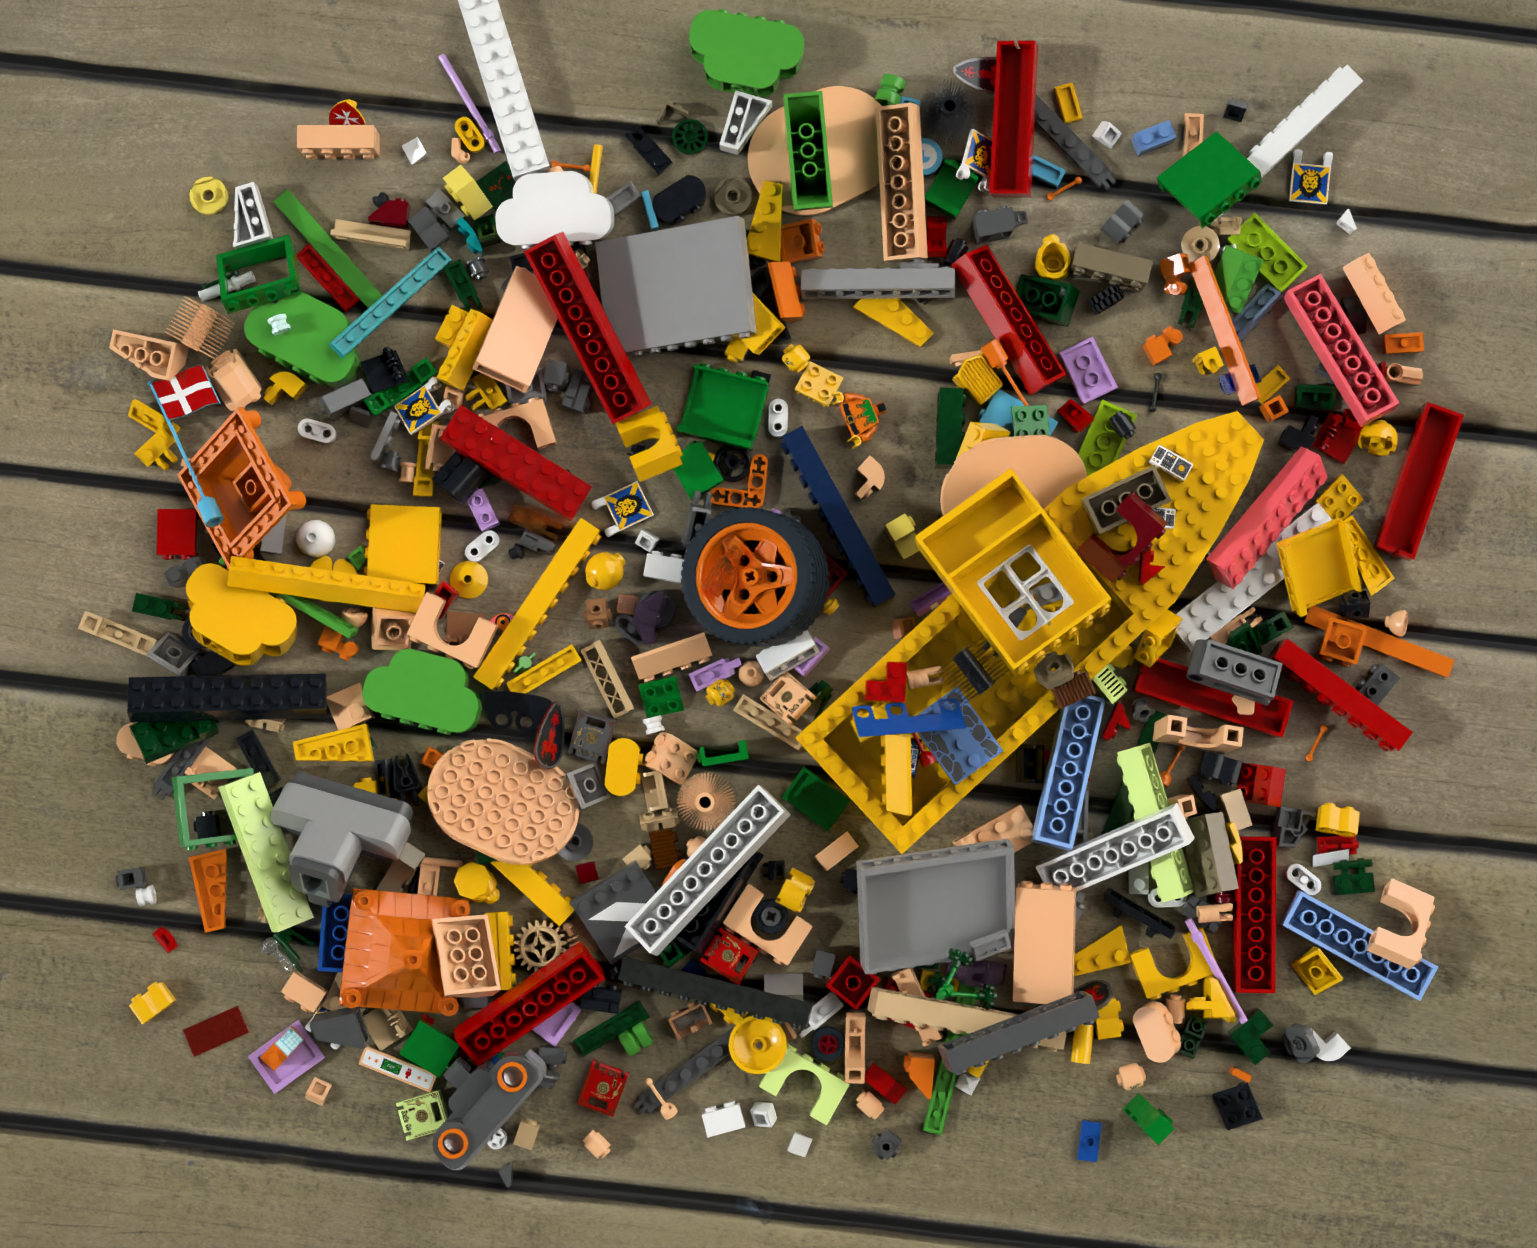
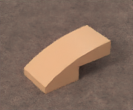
M846 831L814 857L824 870L828 871L859 846L848 831Z

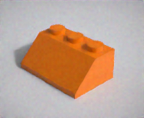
M790 261L767 263L779 320L785 321L786 324L803 320V314H806L804 304L800 303L798 296H801L799 284L795 285L794 278L797 277L795 266L791 267Z
M908 1051V1056L904 1055L903 1067L905 1072L908 1073L911 1080L926 1098L931 1099L935 1059L932 1053Z

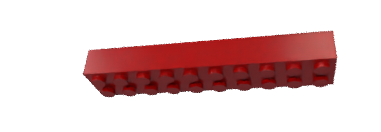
M564 232L555 234L524 251L612 424L652 405Z

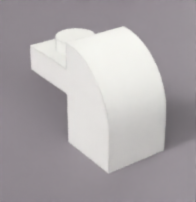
M1313 1030V1035L1320 1048V1052L1316 1057L1325 1061H1334L1341 1058L1351 1049L1339 1034L1333 1032L1323 1041Z

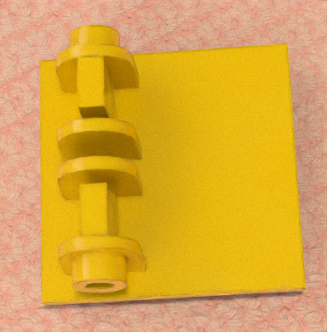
M810 361L794 390L798 392L797 394L808 396V399L812 398L813 402L816 400L823 407H829L834 397L831 394L837 392L844 378Z
M1341 474L1335 478L1331 485L1327 486L1326 490H1323V494L1315 499L1316 502L1314 504L1319 503L1332 520L1336 518L1344 520L1364 499L1347 478Z

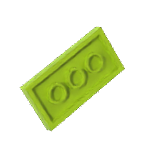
M1256 213L1241 225L1240 235H1231L1227 239L1231 245L1236 244L1237 249L1263 259L1258 273L1281 293L1308 267Z
M1103 399L1101 400L1095 413L1094 421L1091 423L1078 452L1084 463L1087 476L1118 460L1126 442L1125 438L1120 439L1114 431L1109 419L1117 412L1122 411L1134 423L1137 414Z

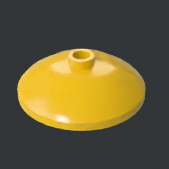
M754 1015L742 1019L733 1028L729 1038V1052L733 1061L740 1069L751 1074H764L774 1070L784 1059L787 1050V1039L782 1027L777 1023H773L772 1018L765 1017V1020L754 1018ZM758 1042L763 1043V1047L761 1049H758L756 1047V1044Z

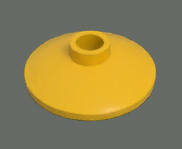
M463 561L453 568L450 574V585L459 592L460 597L473 599L480 596L487 588L488 575L484 567L479 563ZM471 576V582L466 583L465 577Z

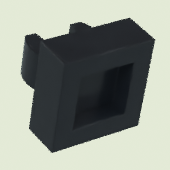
M1232 97L1227 103L1223 118L1242 122L1248 104L1244 100L1239 102Z
M772 860L763 864L764 867H768V874H763V877L768 878V880H785V860Z

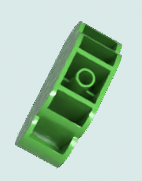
M718 9V11L705 10L700 12L691 23L689 40L692 56L696 61L704 65L705 78L708 84L716 90L730 93L740 91L765 98L776 91L780 79H790L801 69L804 56L803 35L796 27L785 24L782 20H774L773 22L761 16L752 18L744 13H737L736 15L729 13L727 10Z
M304 292L279 299L276 304L268 302L255 306L245 321V335L259 349V353L270 360L273 357L276 358L275 361L288 369L292 366V370L303 377L309 375L313 382L321 386L325 383L335 388L344 387L354 380L360 368V356L356 349H353L342 359L329 346V343L352 323L339 310ZM278 314H286V322L290 325L291 330L280 335H273L272 326L268 324L267 320Z
M403 649L397 652L391 659L389 667L381 666L373 669L367 675L363 686L362 696L365 704L371 710L382 713L381 717L395 720L397 717L400 718V722L414 725V722L419 723L418 727L432 730L435 727L438 728L437 732L451 735V732L466 733L477 726L482 713L481 700L478 693L469 688L470 675L462 663L414 649Z

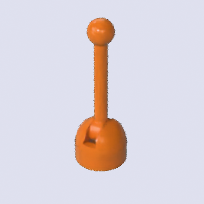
M1178 746V751L1168 769L1159 773L1163 787H1169L1172 780L1170 771L1186 747Z

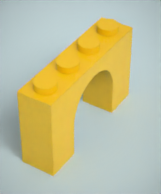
M658 405L615 423L625 448L646 439H659L651 448L629 457L639 482L682 465L680 459L683 456L680 446L677 445L678 442L675 435L672 434L673 431L665 412H660Z
M970 422L956 459L963 452L973 448L975 444L988 439L1009 437L1011 431L997 424Z
M1197 927V929L1199 931L1201 930L1202 934L1204 935V941L1214 958L1213 952L1211 950L1204 929L1202 927ZM1190 930L1182 933L1190 954V963L1187 970L1180 976L1170 978L1161 975L1147 947L1129 953L1145 998L1155 1000L1162 997L1161 994L1164 992L1174 993L1180 990V986H1193L1198 983L1197 980L1215 977L1197 943H1194Z

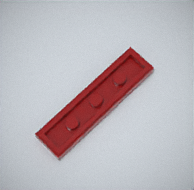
M310 244L305 246L296 255L303 266L346 313L360 301L355 293Z

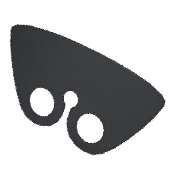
M490 691L479 694L482 708L488 720L497 729L509 728L513 722L511 712L516 711L518 713L515 718L517 728L524 732H531L539 726L546 711L552 704V701L547 698L525 693ZM497 715H506L508 718L507 724H497ZM527 716L531 718L532 725L528 728L522 727L520 724L522 717Z

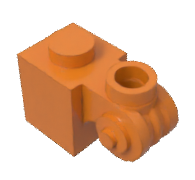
M1179 253L1159 260L1160 273L1166 279V284H1164L1165 292L1168 295L1185 294L1187 292V284L1180 281V278L1183 275L1192 273L1189 267L1188 254Z
M1169 326L1162 330V335L1158 337L1152 335L1145 339L1146 343L1142 347L1152 366L1161 363L1173 355L1168 347V343L1172 346L1178 345L1183 338L1181 331Z
M325 625L317 643L322 646L321 650L330 654L333 651L340 653L339 657L350 661V658L356 656L359 652V647L356 643L347 642L344 644L345 636Z

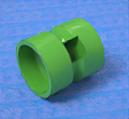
M883 74L880 82L882 88L878 89L875 101H878L883 106L899 104L901 100L899 94L903 93L906 81L896 75Z
M642 1021L634 1025L632 1031L626 1030L618 1035L630 1057L639 1053L641 1047L647 1048L654 1044L651 1034Z

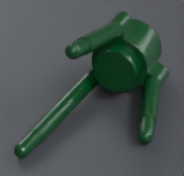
M823 680L819 684L816 682L808 689L817 697L815 700L812 699L810 701L812 704L808 709L818 698L821 700L824 698L813 721L822 713L828 700L832 697L830 693L833 691V688Z
M291 927L276 932L273 935V939L282 948L295 968L302 973L303 970L296 961L300 960V957L289 945L293 940L291 936L293 935L310 945H314V942L298 934Z

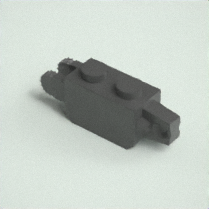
M695 490L692 503H689L682 536L683 547H686V549L690 545L691 539L696 536V532L710 520L711 493L707 492L704 504L698 505L700 491Z

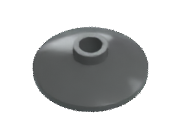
M577 823L572 838L558 854L568 861H579L587 857L593 847V836L586 826ZM573 838L578 840L577 845L571 844Z

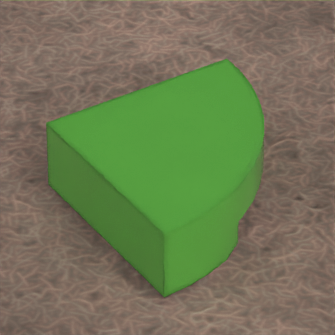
M363 545L347 555V558L358 572L366 563Z

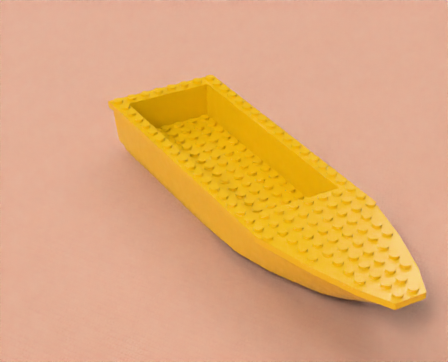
M1238 411L1194 423L1138 448L1067 487L1044 509L1045 513L1112 599L1110 611L1102 617L1098 615L1093 619V623L1086 629L1082 627L1078 630L1079 645L1060 646L1054 651L1058 655L1067 654L1072 659L1074 672L1081 670L1082 673L1087 671L1090 679H1092L1175 603L1221 533L1250 479L1264 441ZM1161 445L1193 464L1184 482L1156 467L1172 500L1161 506V508L1176 509L1174 529H1165L1166 532L1159 540L1155 537L1151 542L1153 544L1151 550H1154V560L1150 562V565L1165 566V568L1147 583L1139 586V559L1133 567L1129 565L1125 569L1127 573L1120 581L1116 578L1111 583L1077 552L1092 533H1095L1080 500L1153 466L1149 461L1157 447ZM1129 522L1098 536L1109 547L1118 551L1130 550L1137 542L1136 531ZM1029 552L1024 553L1010 564V567L1021 581L1028 580L1041 570L1040 565ZM999 571L984 582L985 588L1001 608L1007 607L1010 601L1014 602L1020 597V592L1003 571ZM1044 577L1030 587L1029 591L1052 581L1049 577ZM953 594L944 600L795 737L901 854L911 847L1059 710L1050 690L1046 689L1044 685H1041L1036 680L1034 667L1036 668L1037 664L1035 662L1028 666L1029 669L1024 674L1013 676L1006 665L1003 664L1004 662L1001 658L993 656L994 649L992 647H989L987 651L981 649L986 643V638ZM1063 599L1042 607H1061ZM1033 609L1026 610L1027 613L1017 627L1018 630L1029 631L1036 626V614ZM967 646L975 654V657L979 656L977 658L978 661L985 667V670H988V674L991 673V677L998 673L992 678L993 680L1001 676L995 681V684L980 695L977 694L971 700L969 699L978 692L975 691L966 697L975 688L973 687L966 692L972 687V684L963 689L970 682L962 674V671H959V667L956 668L957 665H953L955 662L952 661V658ZM887 661L907 662V672L935 666L943 667L940 673L928 675V678L942 677L944 682L941 684L909 689L906 679V698L903 704H905L908 717L918 715L955 687L960 686L959 689H963L961 691L962 694L969 700L968 702L1003 749V752L956 785L953 784L937 760L926 767H922L918 760L915 779L911 778L912 815L909 816L887 811L886 804L882 805V793H885V785H882L881 773H885V766H881V754H885V747H881V736H873L860 743L850 723L853 720L852 708L854 706H872L878 703V701H865L866 680L885 681ZM880 702V703H881V705H883V704H885V703H886V704H889V703H895V702ZM892 706L890 708V712L894 715H900L903 712L899 706ZM861 708L858 709L856 713L863 711V713L865 714L869 711L867 709ZM922 740L924 750L930 751Z

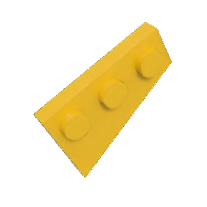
M1122 925L1117 926L1114 930L1075 953L1074 976L1131 963Z

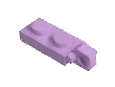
M723 658L690 673L689 677L697 692L718 679L724 680L735 674L734 668L741 666L742 662L740 658L732 661L729 658Z

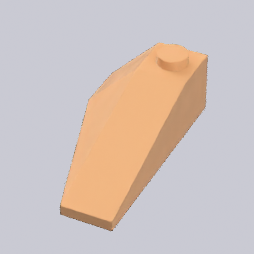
M114 329L109 346L111 350L128 359L135 366L146 371L150 376L171 381L185 366L189 347L179 343Z

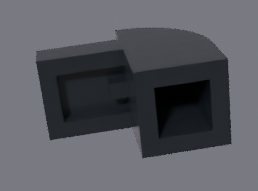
M1312 415L1309 416L1301 431L1291 425L1286 426L1277 444L1290 451H1298L1301 446L1308 448L1316 440L1310 434L1313 435L1318 427L1316 424L1318 418Z

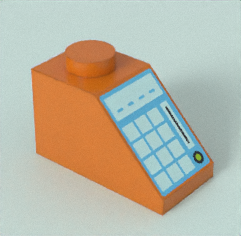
M291 1025L260 1058L275 1071L305 1038Z

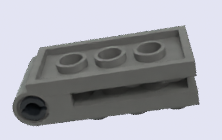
M1199 639L1195 641L1186 677L1193 682L1268 706L1270 700L1274 699L1283 663L1210 639Z

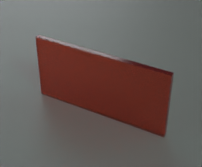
M238 1006L183 1030L194 1057L249 1033Z

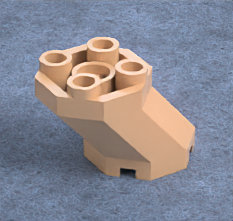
M233 349L234 353H231L230 350L223 352L212 360L211 364L213 366L210 369L208 366L205 369L209 380L230 411H235L237 407L245 408L250 402H256L261 397L260 391L262 390L261 384L255 378L237 349Z

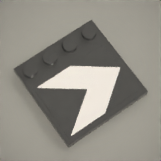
M635 860L570 901V904L611 965L642 946L624 926L653 897L656 890Z

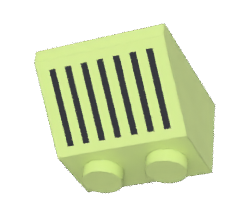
M1107 664L1091 679L1095 690L1101 698L1106 699L1105 703L1107 705L1113 704L1128 691L1126 688L1127 683L1121 676L1117 677L1113 672L1115 668L1111 664Z

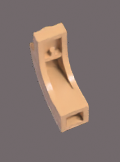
M846 1012L845 1083L864 1084L866 1014L862 1012Z

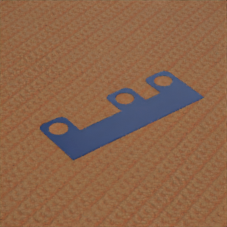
M955 698L940 699L938 704L941 714L908 717L905 704L903 703L886 704L885 709L888 716L886 719H875L872 707L868 705L854 706L852 708L859 737L967 728L959 702ZM951 701L956 705V708L954 710H946L943 704ZM892 706H899L903 712L900 715H894L890 712V708ZM861 708L867 709L869 716L865 718L859 717L856 713L857 710Z

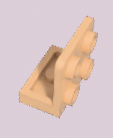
M660 732L655 738L650 752L647 753L643 766L658 771L673 782L682 785L697 759L698 751L674 735Z

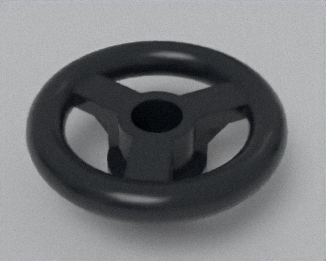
M726 445L716 453L714 464L723 480L738 482L749 474L751 456L746 449ZM727 451H739L745 458L740 459L737 455L729 454ZM722 455L728 468L726 474L722 472L719 464ZM730 460H735L736 465L731 466L729 464ZM746 464L745 470L740 475L731 476L733 470H736L740 465Z

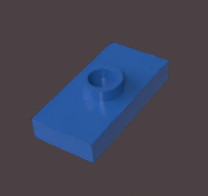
M1082 1120L1077 1154L1078 1160L1097 1162L1102 1123Z

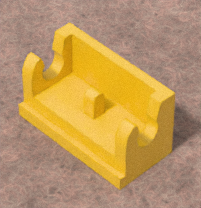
M1216 346L1198 353L1192 359V362L1196 364L1198 371L1202 375H1205L1203 365L1212 373L1218 372L1224 366Z

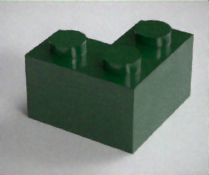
M1258 1008L1246 1016L1247 1022L1243 1024L1239 1022L1227 1031L1254 1065L1270 1054L1259 1037L1273 1026L1262 1010Z

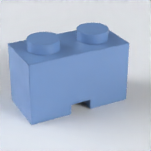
M1170 120L1135 133L1131 141L1139 157L1154 149L1173 143L1176 135Z

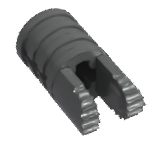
M525 529L519 545L547 555L554 553L555 544L552 541Z

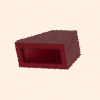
M403 198L388 200L368 216V221L373 225L408 228L411 205Z

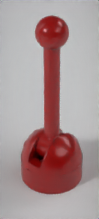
M911 733L921 751L919 761L922 767L935 762L934 754L930 751H925L916 733Z

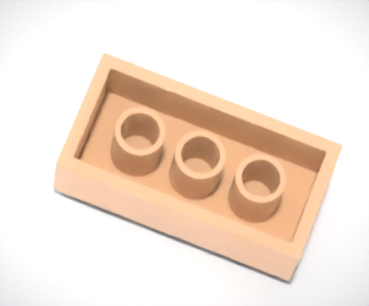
M297 125V149L309 160H316L317 157H325L328 160H335L336 157H344L347 160L363 157L366 160H373L374 157H380V134L374 125Z

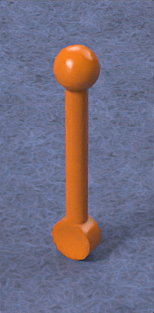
M556 160L551 162L552 167L561 166L564 168L582 169L585 172L590 171L591 168L588 164L581 166L558 163Z
M1076 177L1075 180L1069 183L1068 185L1062 187L1054 193H1048L1047 199L1051 201L1054 199V196L1072 187L1073 185L1081 184L1082 178Z
M1326 725L1320 727L1321 731L1310 753L1305 756L1306 761L1310 762L1313 760L1312 755L1324 732L1328 730Z

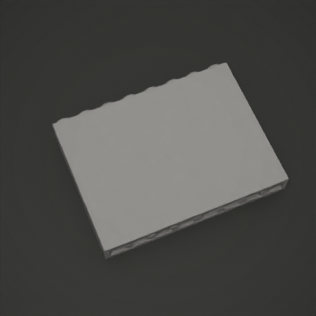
M733 216L595 242L602 308L627 355L639 357L643 356L644 352L656 354L661 353L662 349L674 351L678 350L679 346L692 348L696 347L697 343L709 345L714 344V340L721 339L722 342L732 341V337L739 336L740 339L750 338V334L757 333L745 221L743 218Z
M1009 839L856 861L860 962L865 974L895 971L901 968H914L921 965H933L940 962H952L953 960L948 958L950 948L960 950L961 954L965 951L972 958L973 955L969 942L1004 929L1008 932L1011 949L1000 953L1006 954L1014 951V846Z

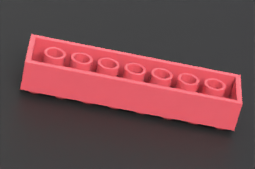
M1319 274L1288 290L1283 298L1360 427L1394 411L1399 405V401L1322 275Z
M1301 446L1206 558L1216 581L1231 589L1240 584L1248 571L1253 569L1259 558L1267 552L1269 546L1278 539L1280 533L1290 525L1291 520L1296 514L1301 512L1306 502L1325 483L1328 476L1319 454Z

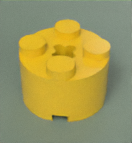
M792 867L775 902L794 912H801L807 899L805 894L810 895L815 880H813V877Z

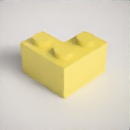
M459 165L443 177L446 182L444 187L457 203H462L463 206L460 208L466 216L471 215L476 220L493 207L462 165Z
M906 514L899 516L884 527L885 532L903 561L920 552L915 544L916 534L914 527L916 524L912 517H907Z

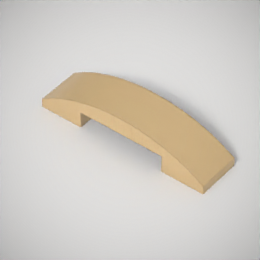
M88 611L84 612L78 626L80 630L147 656V653L157 642V639Z

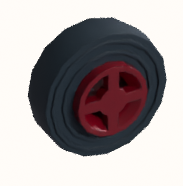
M831 1026L818 1029L811 1038L812 1052L818 1059L825 1062L838 1059L845 1049V1039L842 1033Z

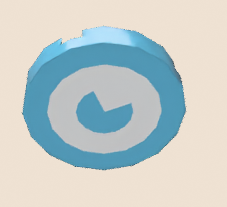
M921 138L923 176H930L940 168L943 159L942 150L934 140Z

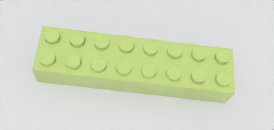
M1147 743L1117 752V763L1119 767H1122L1124 774L1122 778L1125 786L1128 787L1129 802L1135 810V821L1168 807L1169 803L1151 744ZM1182 848L1150 861L1152 867L1151 875L1156 880L1158 886L1156 889L1157 895L1161 898L1162 903L1183 898L1195 892Z
M254 773L218 787L271 931L280 932L314 918L306 895L295 890L292 886L289 872L290 851L281 827L272 824L270 814L273 805L261 773Z

